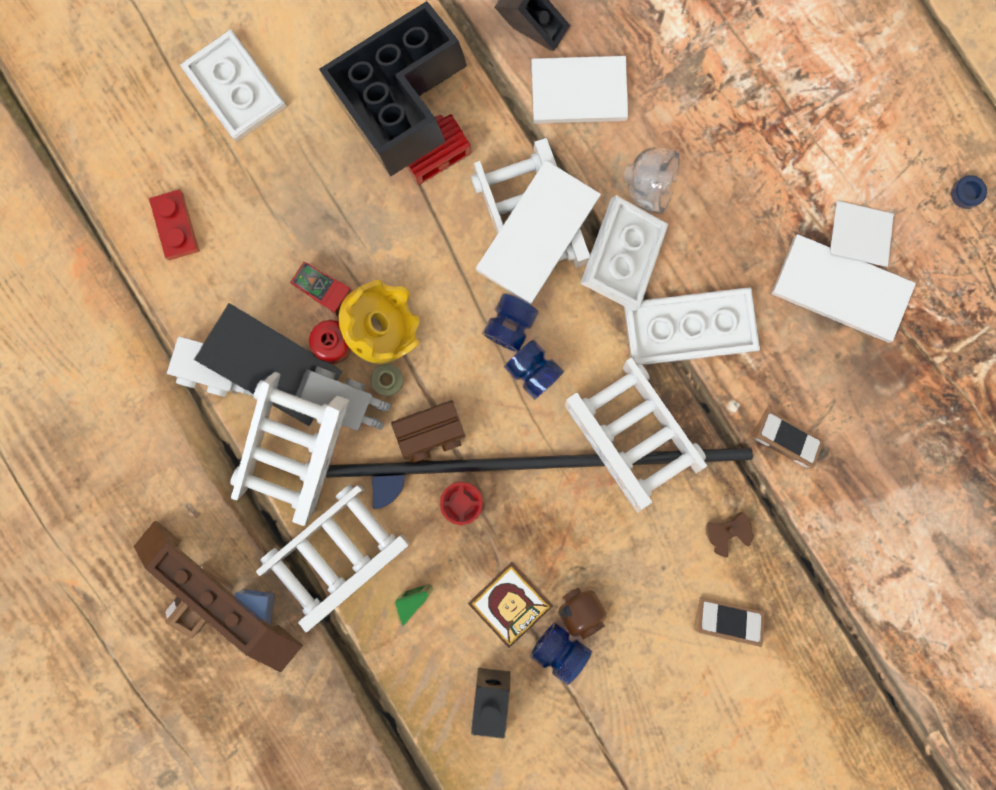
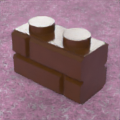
M453 400L391 422L403 458H412L413 463L432 457L430 451L442 447L443 451L446 452L462 446L460 440L466 438Z

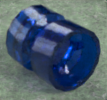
M503 293L494 309L497 315L496 317L489 318L482 335L508 350L519 353L527 338L524 331L532 328L539 315V311L525 301ZM504 320L516 326L515 330L513 331L503 326Z
M533 339L506 363L504 369L516 381L522 380L524 382L522 388L535 401L565 371L553 359L547 360L545 358L546 351Z
M554 622L540 637L530 653V658L543 668L551 666L552 675L565 685H570L587 664L592 650L578 639L571 641L570 633Z

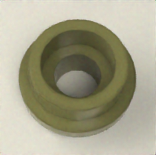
M382 364L373 371L371 385L378 394L392 396L402 388L403 375L396 366ZM385 374H390L393 378L392 383L388 386L381 383V378Z

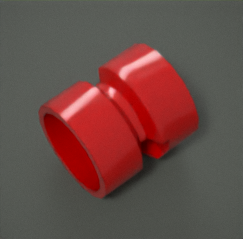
M453 483L441 495V513L452 524H470L478 518L482 511V494L471 483Z

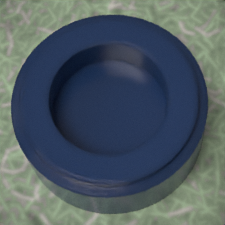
M973 175L961 178L951 188L953 202L962 209L976 207L987 196L986 184L981 178Z

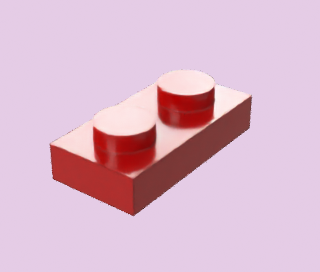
M178 189L149 198L165 258L170 261L199 252L183 192Z

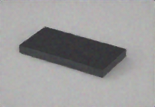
M230 303L223 310L193 359L252 394L255 393L258 383L261 380H266L274 372L281 374L277 389L294 396L297 394L306 369L315 372L317 366L335 373L334 380L336 381L342 373L340 369L330 363L323 362L307 349ZM273 402L272 404L307 426H310L314 417Z

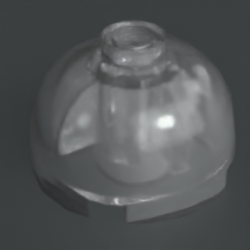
M658 147L645 149L637 155L633 164H627L623 181L628 183V193L632 202L639 208L663 214L668 208L673 195L669 191L672 182H677L680 165V154L676 150Z

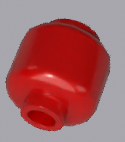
M322 321L314 326L310 332L308 341L310 350L315 357L323 362L330 364L341 363L351 354L352 350L348 347L341 334L338 321Z

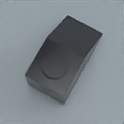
M499 0L494 7L513 29L550 51L556 49L570 27V24L550 0Z

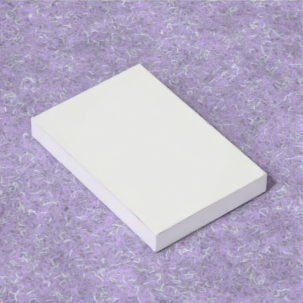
M231 29L180 64L235 142L244 138L287 107Z
M626 56L539 58L531 60L533 124L627 121Z
M617 195L612 197L580 284L632 311L639 310L669 224Z

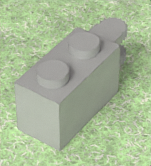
M318 366L315 372L306 369L296 397L323 406V404L328 405L337 395L346 398L349 402L342 422L343 426L358 431L361 423L382 430L384 423L377 418L364 416L368 404H371L382 411H389L392 404L373 398L372 394L363 391L365 385L349 378H347L345 384L334 380L335 373Z

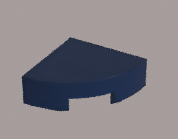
M405 475L372 477L373 509L385 507L399 496L405 484Z

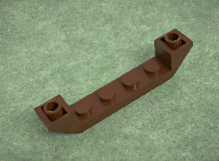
M154 521L133 546L144 568L242 653L276 671L282 672L303 645L279 624L273 627L268 625L177 547L181 541L158 521Z

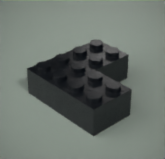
M428 1L319 68V71L337 102L391 177L445 143L436 118L419 96L467 67V63L459 40Z

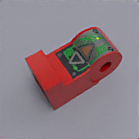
M304 261L290 281V284L338 317L341 304L352 291L345 284L335 280L326 273H322Z

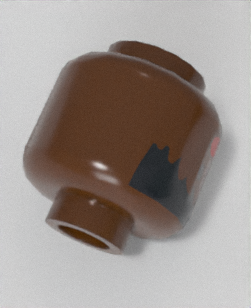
M578 587L562 597L565 603L560 606L558 614L571 636H581L582 639H585L605 627L603 621L607 618V612L594 591L587 590L581 592Z

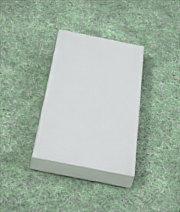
M545 160L475 268L476 271L531 305L601 194Z
M797 234L794 236L771 294L890 343L894 340L916 283L866 262L830 254V247Z
M751 287L642 300L640 309L632 311L624 306L630 357L636 364L650 365L757 352L760 350Z

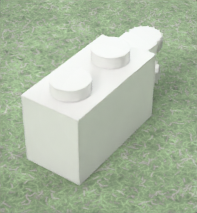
M178 336L167 374L177 377V384L194 389L196 383L208 386L206 392L226 397L227 391L254 396L249 391L193 360L203 343Z

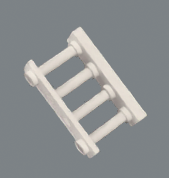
M547 138L534 142V153L530 154L529 159L484 174L480 161L474 163L475 174L470 175L476 194L480 192L483 194L497 234L503 227L500 215L513 211L523 194L495 203L489 186L533 170L537 173L545 160L557 167ZM580 229L559 260H573L576 268L586 265L590 258Z
M630 358L626 360L622 368L627 375L590 399L586 397L581 399L579 394L575 393L566 399L565 408L638 513L652 503L649 498L652 495L651 491L689 466L697 474L707 465L704 462L706 456L697 443L692 444L648 382L650 377L642 364H636ZM634 385L645 401L609 425L603 424L600 426L593 416L596 414L595 410ZM653 412L664 428L626 453L623 451L618 453L611 443L614 441V437ZM672 439L682 455L647 479L637 480L630 470L633 468L632 464Z
M274 372L266 380H261L256 387L254 399L258 401L240 467L238 466L235 469L231 478V485L234 486L231 499L237 501L248 488L292 504V508L296 509L292 522L305 526L315 513L349 400L337 395L328 405H317L278 390L277 386L281 374ZM273 402L316 418L317 423L321 424L319 434L315 433L313 436L269 419ZM268 432L309 448L308 451L313 453L310 462L303 464L261 448L264 433ZM256 461H261L300 476V480L304 481L302 490L295 492L253 476Z
M350 484L335 496L339 500L336 504L280 551L274 548L260 560L263 565L256 570L257 574L262 576L272 569L304 608L302 612L305 614V617L298 623L306 633L411 544L404 534L398 538H395L393 534L389 536L358 499V496L366 490L363 485L353 487ZM346 506L350 508L379 543L377 547L381 552L372 560L368 555L365 557L332 519ZM321 527L324 528L354 565L352 569L356 573L347 581L335 574L307 540ZM296 548L329 586L327 590L331 595L324 601L320 602L318 598L314 600L282 561Z

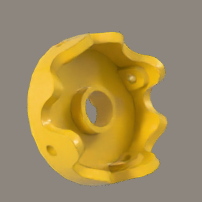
M374 280L357 287L345 297L340 306L339 327L346 344L356 355L371 363L384 364L402 357L419 344V339L415 337L419 325V316L413 314L407 306V301L410 298L409 290L403 286H388L381 280ZM372 317H375L380 322L381 331H377L372 326Z

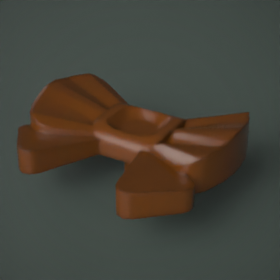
M740 512L734 520L723 524L713 522L706 524L707 537L711 544L715 546L714 552L720 556L728 557L729 538L737 536L746 546L751 545L754 536L748 516L743 512Z

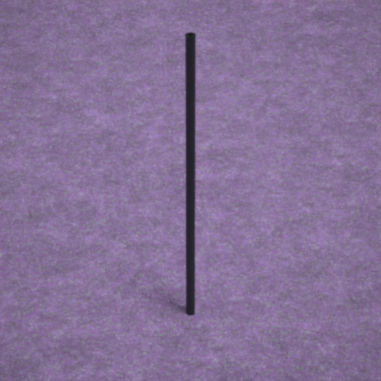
M751 447L702 449L706 456L704 462L746 461L753 458ZM680 450L653 451L632 465L669 464L680 457L682 453ZM597 454L419 461L416 463L412 461L329 465L325 478L602 467L605 465Z

